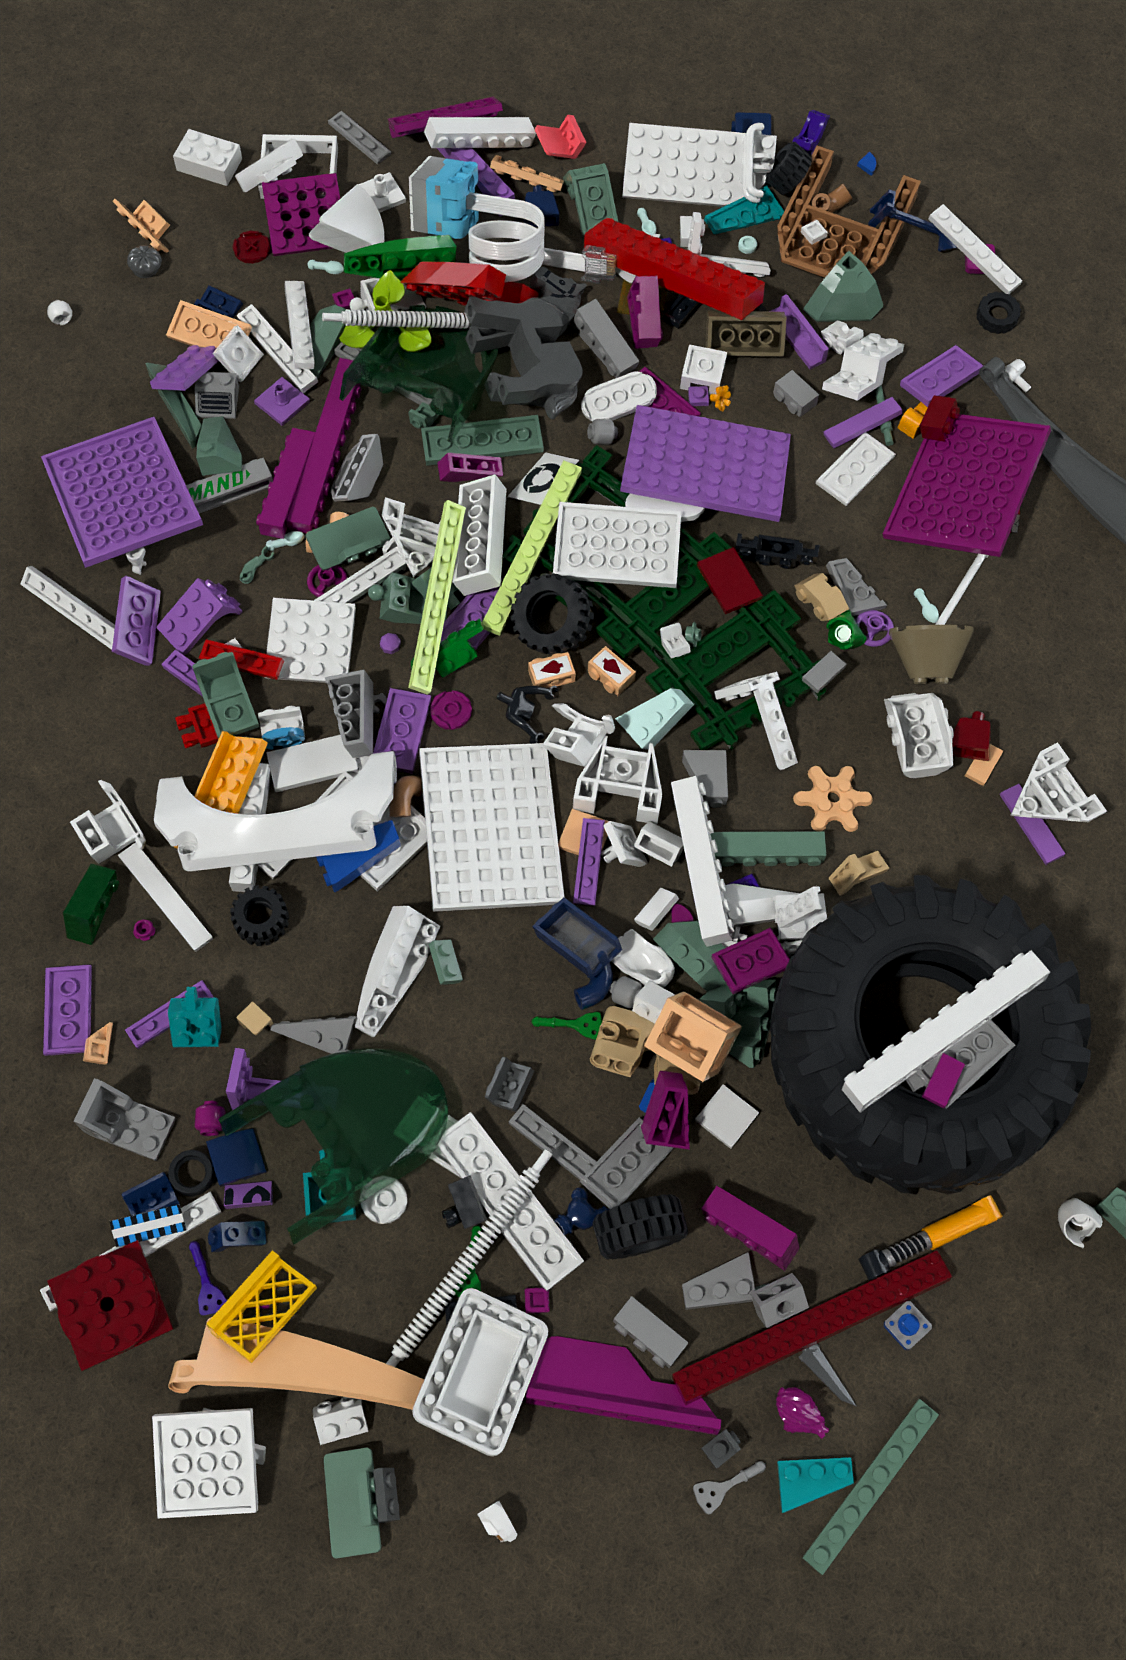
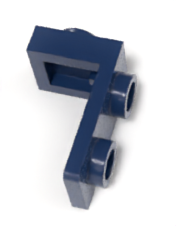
M263 1221L221 1222L210 1228L208 1234L211 1252H221L228 1247L265 1245V1223Z

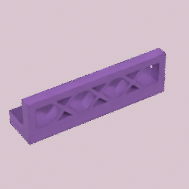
M787 294L782 296L780 306L769 312L785 313L787 317L785 338L809 370L825 363L829 348Z

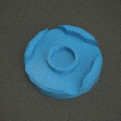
M286 727L268 731L262 735L261 739L268 742L267 749L273 750V746L287 748L300 745L305 740L304 731L300 728Z

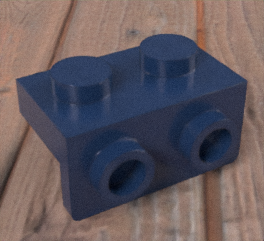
M165 1172L153 1176L121 1194L131 1216L180 1205L174 1188Z

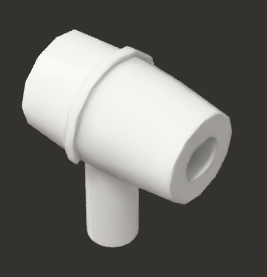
M1016 359L1005 366V372L1010 382H1015L1026 393L1031 386L1020 376L1026 366L1022 360Z

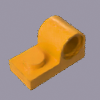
M922 402L914 409L910 407L902 416L898 429L914 439L921 431L920 423L928 407Z

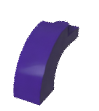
M816 110L809 111L802 131L798 136L794 137L793 142H796L809 155H812L823 135L830 115Z

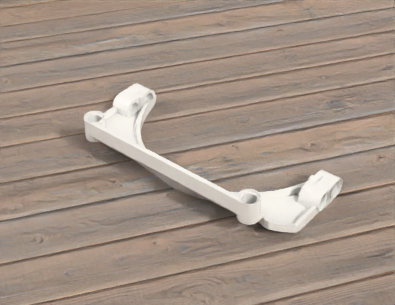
M395 752L371 754L362 770L349 783L333 794L297 809L272 814L245 815L221 811L196 799L186 788L182 776L160 779L154 823L171 846L178 845V854L183 869L186 871L367 851L376 846L374 822H380L383 813L393 800L394 783L397 781Z

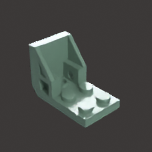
M605 163L569 170L564 175L565 187L571 199H575L582 235H585L587 231L605 218H612L618 222L608 169Z

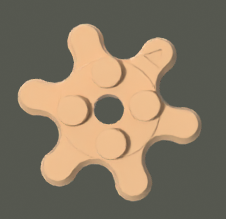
M819 766L811 767L808 770V776L813 782V788L810 791L795 793L793 800L798 806H810L814 809L815 817L811 821L812 829L823 831L826 829L828 822L836 820L841 822L846 831H856L858 829V821L853 816V810L857 806H869L873 798L869 792L856 791L851 787V781L855 777L854 769L850 766H845L841 768L836 777H829ZM831 793L837 794L839 801L831 802L828 799V795Z

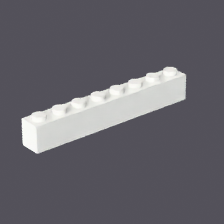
M696 776L671 782L702 940L706 947L732 941L731 933L735 932L732 919H728L727 912H730L728 900L724 899L723 892H726L724 880L719 877V872H722L719 859L716 860L715 853L718 852L715 839H711V833H714L711 820L708 821L707 814H710L707 801L704 802L703 795H706L703 782L699 783Z

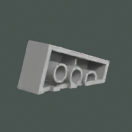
M365 670L325 677L329 687V695L333 702L334 713L338 720L343 746L352 758L373 754L372 680Z

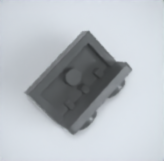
M502 1057L500 1063L496 1066L492 1081L486 1089L485 1098L497 1107L517 1112L534 1070L531 1067L512 1063L507 1057Z
M373 1469L378 1522L385 1523L400 1520L395 1469Z

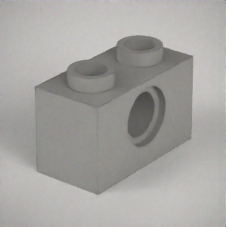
M793 1273L750 1293L756 1313L766 1328L809 1308L803 1286Z

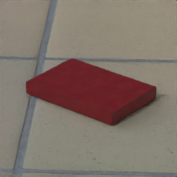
M734 547L697 562V567L725 614L762 599L763 595Z

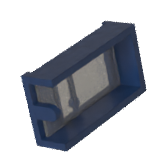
M564 897L558 903H555L533 925V929L539 939L585 973L591 980L623 950L618 937Z

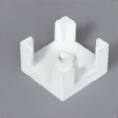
M689 345L680 389L688 390L690 384L695 383L710 386L709 395L716 394V388L720 386L724 372L727 352Z

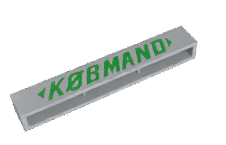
M260 458L242 465V471L214 474L211 477L186 485L198 513H202L268 489L269 483L273 482V478L264 458Z

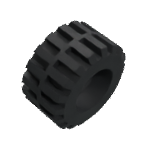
M796 142L787 144L776 154L773 169L765 175V181L781 195L787 194L807 174L812 163V156Z
M257 885L254 886L253 890H250L249 887L244 889L246 893L242 894L240 892L237 895L238 900L234 899L232 902L234 908L230 909L231 921L237 934H239L243 941L246 939L250 945L255 942L256 946H261V942H265L267 946L271 944L269 941L271 939H274L275 942L278 941V935L281 934L283 936L285 933L284 927L288 928L289 924L287 920L289 919V914L282 896L277 894V891L273 888L269 891L268 886H263L260 889ZM258 907H267L272 910L270 918L262 924H253L247 921L250 912Z

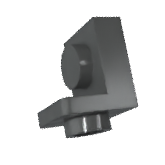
M725 1429L701 1449L715 1469H717L741 1450L738 1446L741 1442L733 1431L728 1432Z

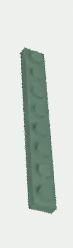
M921 1399L916 1401L802 1557L821 1575L828 1569L939 1416Z

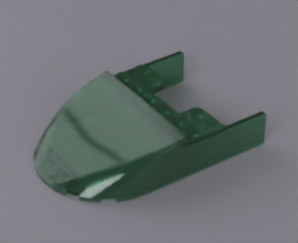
M413 305L408 310H402L401 308L396 310L461 313L441 306H435V309L425 308L424 305ZM380 326L344 372L339 400L344 401L357 383L376 389L384 394L392 392L397 386H400L407 391H413L425 398L433 399L430 404L431 410L435 414L452 419L448 442L452 443L472 410L476 409L485 390L484 385L489 374L492 372L497 358L498 348L480 352L483 366L480 373L475 365V353L471 354L465 339L469 331L468 328L429 327L427 329L431 335V344L419 351L410 352L400 346L399 336L403 332L399 327Z
M381 1048L352 1049L329 1054L299 1066L300 1070L218 1119L225 1136L230 1135L270 1111L276 1122L284 1128L292 1127L304 1120L327 1156L313 1165L311 1174L327 1202L319 1209L287 1228L293 1245L416 1169L437 1149V1145L445 1133L448 1121L447 1098L437 1075L420 1059L402 1051Z

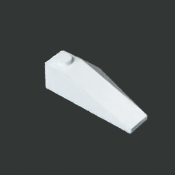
M740 884L725 885L726 892H723L724 899L728 900L730 912H727L728 919H732L734 928L736 926L743 927L775 921L774 914H776L772 897L775 895L800 894Z

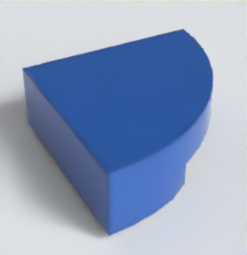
M869 152L858 162L857 166L872 176L876 168V159Z

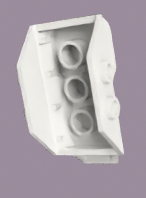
M911 693L895 695L889 699H884L888 713L887 724L889 728H892V743L897 747V754L904 775L909 778L935 776L953 766L952 738L954 733L952 726L948 724V710L944 708L942 700L934 693L920 695Z

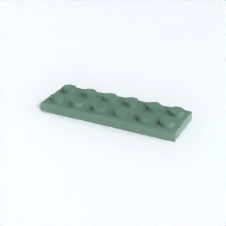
M538 415L421 428L426 466L438 464L437 462L447 453L505 457L544 451Z

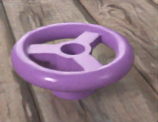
M871 610L861 613L856 617L855 621L858 626L861 621L867 626L868 635L864 643L865 645L878 647L890 641L889 629L894 628L886 614L877 610ZM888 630L883 639L872 640L874 634H877L879 631Z

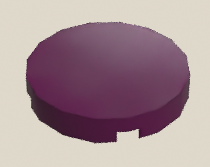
M459 691L441 692L434 697L430 706L432 720L437 726L448 730L463 727L468 723L472 713L470 700Z

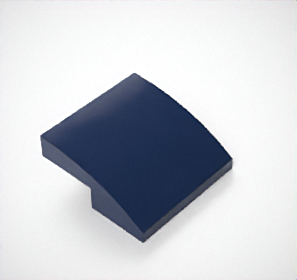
M208 285L201 300L196 299L194 305L233 318L243 303L241 300Z
M254 1129L243 1130L206 1141L220 1187L267 1172Z

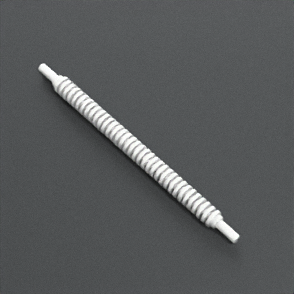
M346 309L341 313H322L323 321H339L346 326L376 325L377 327L469 329L471 326L466 313L355 311Z
M545 1149L532 1168L529 1167L527 1170H523L522 1173L526 1176L520 1175L519 1178L522 1181H515L518 1186L512 1185L511 1188L514 1192L509 1190L507 1193L511 1196H504L507 1201H500L503 1207L497 1205L496 1208L500 1211L494 1210L492 1212L496 1216L490 1215L488 1217L492 1220L491 1223L486 1220L485 1223L488 1227L486 1228L483 1225L481 1228L484 1232L482 1233L480 1230L477 1232L480 1238L475 1235L474 1239L477 1242L475 1243L471 1240L470 1244L473 1247L467 1246L466 1249L469 1252H462L465 1258L459 1256L458 1259L462 1262L456 1261L454 1263L458 1266L457 1269L452 1266L451 1270L454 1273L452 1274L448 1271L447 1275L450 1278L448 1279L445 1276L443 1280L446 1283H439L442 1289L439 1287L435 1289L439 1293L433 1292L431 1295L435 1298L429 1297L427 1299L431 1302L430 1305L425 1302L424 1306L427 1309L425 1310L422 1307L420 1311L423 1314H416L419 1320L413 1318L412 1321L415 1325L410 1323L408 1326L411 1330L407 1328L404 1330L407 1336L403 1333L401 1334L404 1340L402 1341L398 1338L397 1343L400 1345H393L394 1349L391 1352L393 1355L386 1364L396 1367L400 1360L403 1361L405 1357L408 1358L410 1356L407 1351L410 1353L414 1351L411 1345L416 1348L417 1344L414 1341L416 1340L420 1343L421 1339L418 1336H425L422 1330L428 1332L429 1329L426 1325L431 1327L433 1323L430 1320L434 1322L437 1320L434 1314L439 1317L441 1313L437 1310L443 1311L445 1308L441 1305H448L445 1299L447 1298L451 1301L452 1297L449 1294L451 1293L454 1296L456 1292L453 1289H460L457 1283L463 1285L464 1282L460 1279L466 1280L468 1278L464 1275L465 1272L468 1275L471 1274L468 1268L470 1267L474 1270L475 1267L472 1263L474 1262L477 1265L479 1262L476 1258L478 1257L480 1260L483 1258L480 1252L485 1255L486 1251L483 1248L489 1249L490 1246L487 1243H494L491 1237L497 1239L498 1236L494 1233L500 1234L502 1232L498 1228L504 1229L506 1226L502 1224L503 1221L506 1224L509 1222L506 1217L511 1219L513 1216L510 1212L514 1214L517 1212L514 1206L519 1209L520 1205L517 1202L519 1201L523 1204L524 1200L521 1197L526 1199L528 1196L525 1192L531 1193L529 1186L533 1189L535 1187L532 1182H539V1173L552 1156L549 1151Z

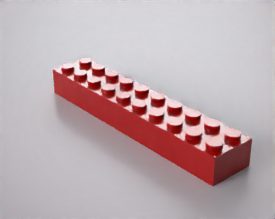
M605 218L585 233L584 254L614 259L615 264H612L615 265L614 267L636 276H658L659 286L740 320H743L763 303L765 282L758 280L756 277L741 273L739 270L731 269L722 263L714 262L707 257L697 255L690 250L670 244L658 237H653L643 231L631 228L629 225L614 221L612 218Z

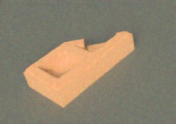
M109 1022L86 1039L84 1062L108 1063L113 1023Z

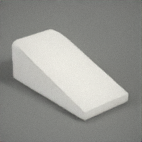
M680 216V247H688L692 216Z

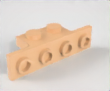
M113 200L118 206L116 210L122 216H127L129 218L128 222L137 229L138 227L140 229L139 233L146 240L150 239L152 241L150 245L158 252L160 250H163L165 253L169 252L158 239L169 228L170 224L147 201L143 200L132 213L118 200Z

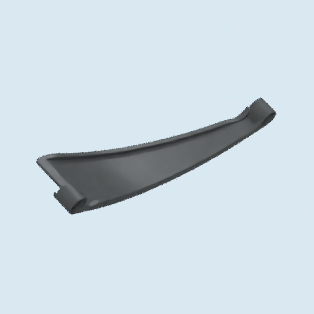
M993 357L979 370L982 380L996 394L1013 421L1050 426L1051 432L1041 458L1086 510L1116 538L1126 544V480L1091 456L1050 421L1018 387L1010 382L1005 372L1004 362L998 357Z

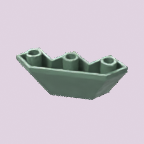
M848 251L820 283L803 310L817 322H836L837 320L871 321L883 308V302L876 280L864 263Z
M776 980L761 981L735 994H732L728 985L709 990L699 999L704 1004L742 1026L729 1054L749 1068H754L764 1057L771 1026L772 1008L778 990ZM770 1010L769 1016L763 1017ZM762 1040L761 1047L756 1046Z

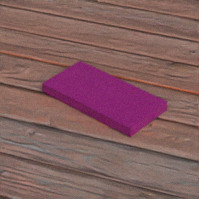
M644 367L639 371L642 374L651 376L656 384L657 393L655 400L648 407L693 416L701 415L697 409L648 368Z

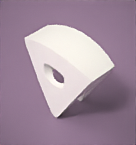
M359 184L354 186L319 218L320 222L309 233V237L312 240L345 253L384 242V227L378 208L372 198Z

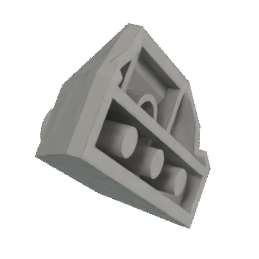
M378 434L362 435L359 439L360 442L345 457L330 489L332 499L335 502L369 497L383 467Z

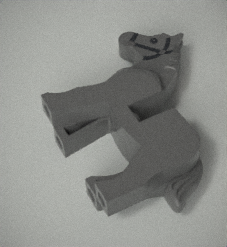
M540 267L532 275L529 286L537 291L541 298L533 297L522 303H510L469 297L465 313L471 326L465 339L471 354L506 346L510 347L513 361L521 377H509L496 372L490 373L484 385L490 401H501L503 405L519 404L544 407L548 417L554 420L575 401L577 397V384L582 376V366L570 342L555 343V341L571 324L587 284H577L572 278L558 277L547 268Z

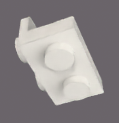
M343 1397L341 1400L334 1402H322L313 1408V1419L320 1445L368 1432L362 1399Z

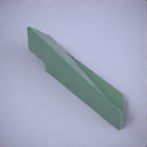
M145 363L151 380L156 377L157 373L162 372L167 367L165 365ZM157 389L190 446L195 448L202 425L181 390Z

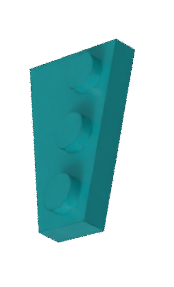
M851 1458L777 1461L782 1513L854 1483Z

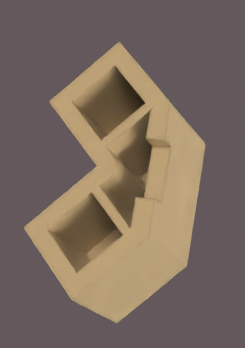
M823 573L813 574L794 586L797 590L796 595L798 599L803 603H812L814 614L820 621H829L848 610L849 607L841 590L837 586L831 587L826 582L828 578Z

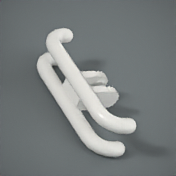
M763 123L751 125L743 140V193L746 199L753 203H759L764 195L762 190L754 188L753 173L771 172V166L753 164V162H767L771 160L770 154L753 153V137H758L762 134L761 131L764 129Z

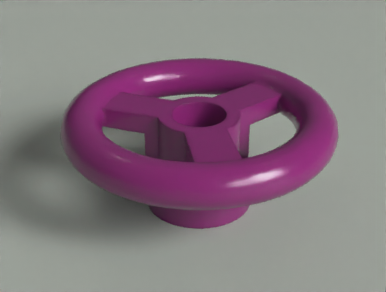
M317 565L308 574L307 586L313 595L320 597L324 594L323 591L326 587L338 585L346 580L347 574L339 565L327 570H322ZM333 570L337 571L341 578H335ZM318 573L320 585L315 588L313 578Z

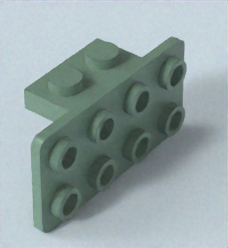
M370 507L309 531L305 535L322 570H327L347 561L352 563L360 559L359 556L364 554L366 556L372 555L377 552V549L383 547L386 541L391 539L375 507Z
M370 1448L329 1453L324 1456L331 1553L333 1558L377 1553L381 1550L373 1474V1454Z

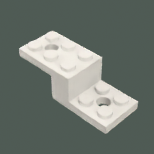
M875 333L867 335L844 350L841 371L824 381L822 390L859 400L882 385L886 363L903 352L904 344L898 343L896 339L881 338L879 334Z

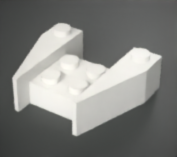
M604 736L577 779L573 809L594 814L598 791L640 798L636 821L645 823L650 821L657 824L662 800V789L653 744L650 743L648 753L609 747L607 746L608 736Z

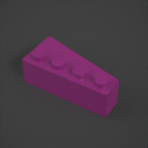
M718 1186L715 1187L701 1208L705 1216L704 1219L713 1226L719 1225L727 1235L734 1239H739L748 1248L758 1252L784 1271L800 1248L796 1233Z

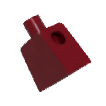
M975 711L972 713L971 718L962 717L959 719L953 731V756L989 761L991 725L989 721L984 720V713Z

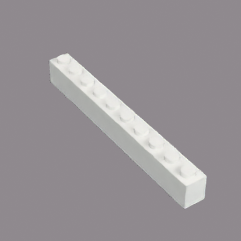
M1032 950L1025 955L1023 953L1018 954L1012 959L1010 966L1007 968L1004 965L993 973V978L990 980L985 978L975 986L976 990L970 994L968 991L957 998V1003L952 1007L948 1004L938 1012L939 1016L932 1020L931 1017L926 1019L919 1026L921 1029L915 1033L913 1031L908 1032L901 1038V1043L896 1046L891 1044L883 1050V1055L876 1060L873 1057L863 1065V1070L858 1073L853 1071L844 1078L845 1083L842 1091L857 1110L862 1112L914 1075L926 1061L932 1057L935 1060L942 1053L987 1022L985 1019H992L1046 980L1050 971Z

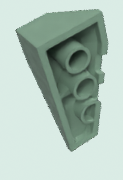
M337 305L319 310L310 324L314 369L309 370L317 380L334 356V349L341 343L339 337L346 327L345 324L339 321L322 320V313H341L346 310Z
M223 416L203 419L196 455L202 476L242 471V454Z

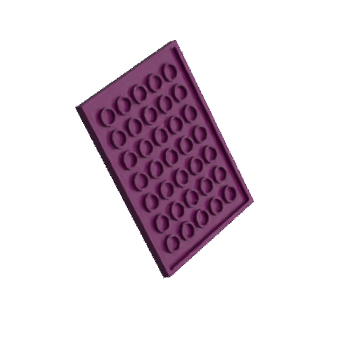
M959 414V417L954 420L952 432L947 435L945 442L923 439L882 533L883 538L1000 557L1050 435V426Z

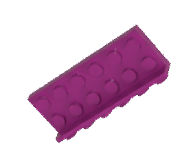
M489 97L389 118L388 123L391 137L395 138L424 132L429 117H494L503 109L500 101L495 97Z

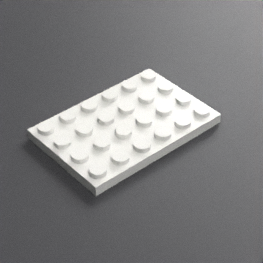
M559 502L553 573L579 581L676 588L681 511Z

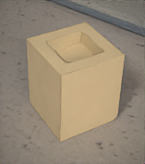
M253 1001L236 1017L239 1024L245 1029L247 1028L254 1035H258L267 1025L271 1028L272 1024H274L272 1019Z

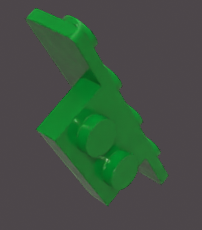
M481 619L468 622L463 629L458 632H452L447 639L440 643L436 670L442 678L477 657V652L468 639L483 631ZM414 658L411 661V669L413 666Z

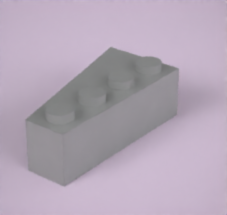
M597 299L577 309L571 326L603 362L608 372L618 378L635 370L639 363L638 358Z

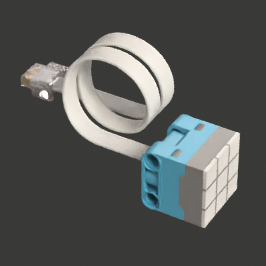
M428 156L410 175L411 231L435 235H450L454 239L464 238L469 233V263L493 266L506 274L505 282L525 279L533 275L541 265L583 271L585 274L581 277V281L600 284L602 280L614 281L616 278L617 255L605 253V248L586 245L582 254L544 248L545 219L542 211L534 204L522 200L475 193V185L478 183V164L476 162ZM480 211L523 218L535 223L538 229L529 224L515 221L498 220L476 223L479 220ZM491 238H512V239H519V241H515V242H492V241H487V240H485V239H491ZM487 260H502V261L518 260V261H523V262L516 263V264H510V265H498V264H491V263H487V262H483V261H487Z

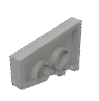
M749 1252L682 1284L685 1310L753 1302L750 1293L755 1291Z

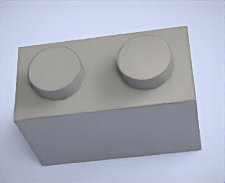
M793 370L775 382L773 391L775 398L785 403L792 414L801 417L817 405L819 394Z

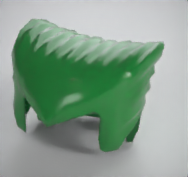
M846 610L827 623L826 627L829 629L828 642L839 647L841 650L857 648L867 640V636L864 635L857 625L850 610Z

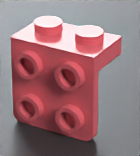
M567 115L560 128L540 125L535 127V132L541 145L549 156L576 159L586 144V140L574 115Z

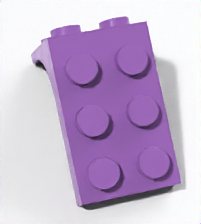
M197 578L156 628L178 652L186 655L216 620L229 613L240 615L243 611L238 607L240 603L226 594L227 589L220 583L214 584L208 579L205 581Z

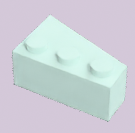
M670 688L615 719L642 749H649V744L652 743L653 747H655L694 704L682 690Z

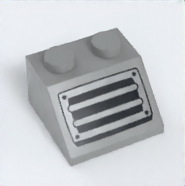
M206 372L196 381L195 406L197 417L213 418L223 416L226 419L236 418L239 393L236 373Z

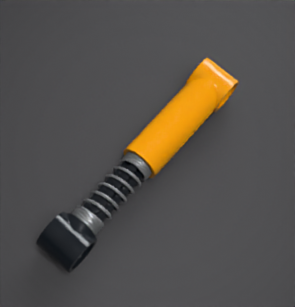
M990 1195L963 1210L922 1228L921 1233L919 1232L917 1236H912L911 1239L907 1238L906 1242L901 1241L900 1245L890 1246L889 1250L884 1249L881 1251L876 1249L863 1255L858 1260L868 1280L871 1281L877 1278V1276L879 1277L889 1272L890 1267L895 1266L896 1262H902L904 1258L907 1260L908 1256L913 1257V1254H919L921 1250L924 1252V1249L934 1250L1003 1216Z

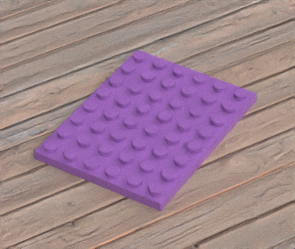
M637 405L620 492L779 522L791 434Z
M155 417L41 456L85 568L203 525Z

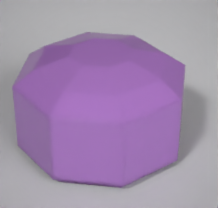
M387 633L381 637L380 647L384 653L393 654L399 651L401 642L396 634Z

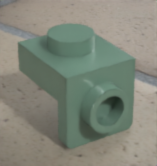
M423 402L416 411L410 409L408 412L410 423L416 428L430 427L439 416L438 409Z

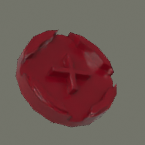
M259 231L243 232L237 240H234V254L244 263L254 264L261 262L270 253L271 245L269 239Z

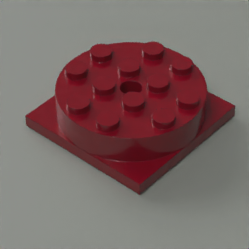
M139 1240L108 1254L88 1259L76 1268L47 1280L58 1309L60 1325L70 1340L81 1371H85L174 1330ZM107 1298H112L114 1301V1307L110 1311L102 1309L103 1303Z

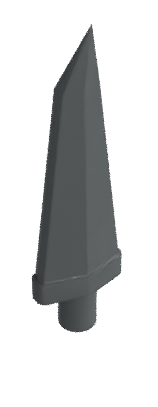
M815 1344L802 1350L803 1353L798 1357L801 1362L803 1361L841 1401L856 1406L820 1350L819 1345Z

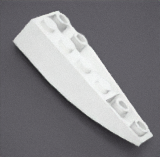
M410 906L392 907L367 971L358 1006L355 1028L371 1037H375L424 967L430 953L428 944L435 940L440 928L438 924Z

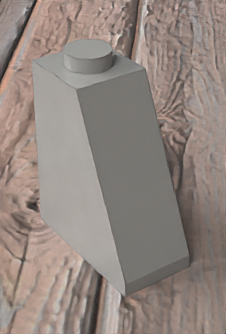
M683 750L682 763L689 776H696L699 783L703 782L706 791V795H703L704 802L707 801L708 805L713 808L726 805L728 799L726 750Z

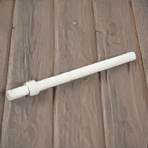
M977 555L935 625H945L985 557L988 558L989 555Z

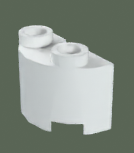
M839 320L821 331L822 341L825 345L840 355L844 353L847 347L863 338L862 329L857 327L849 329L846 323Z

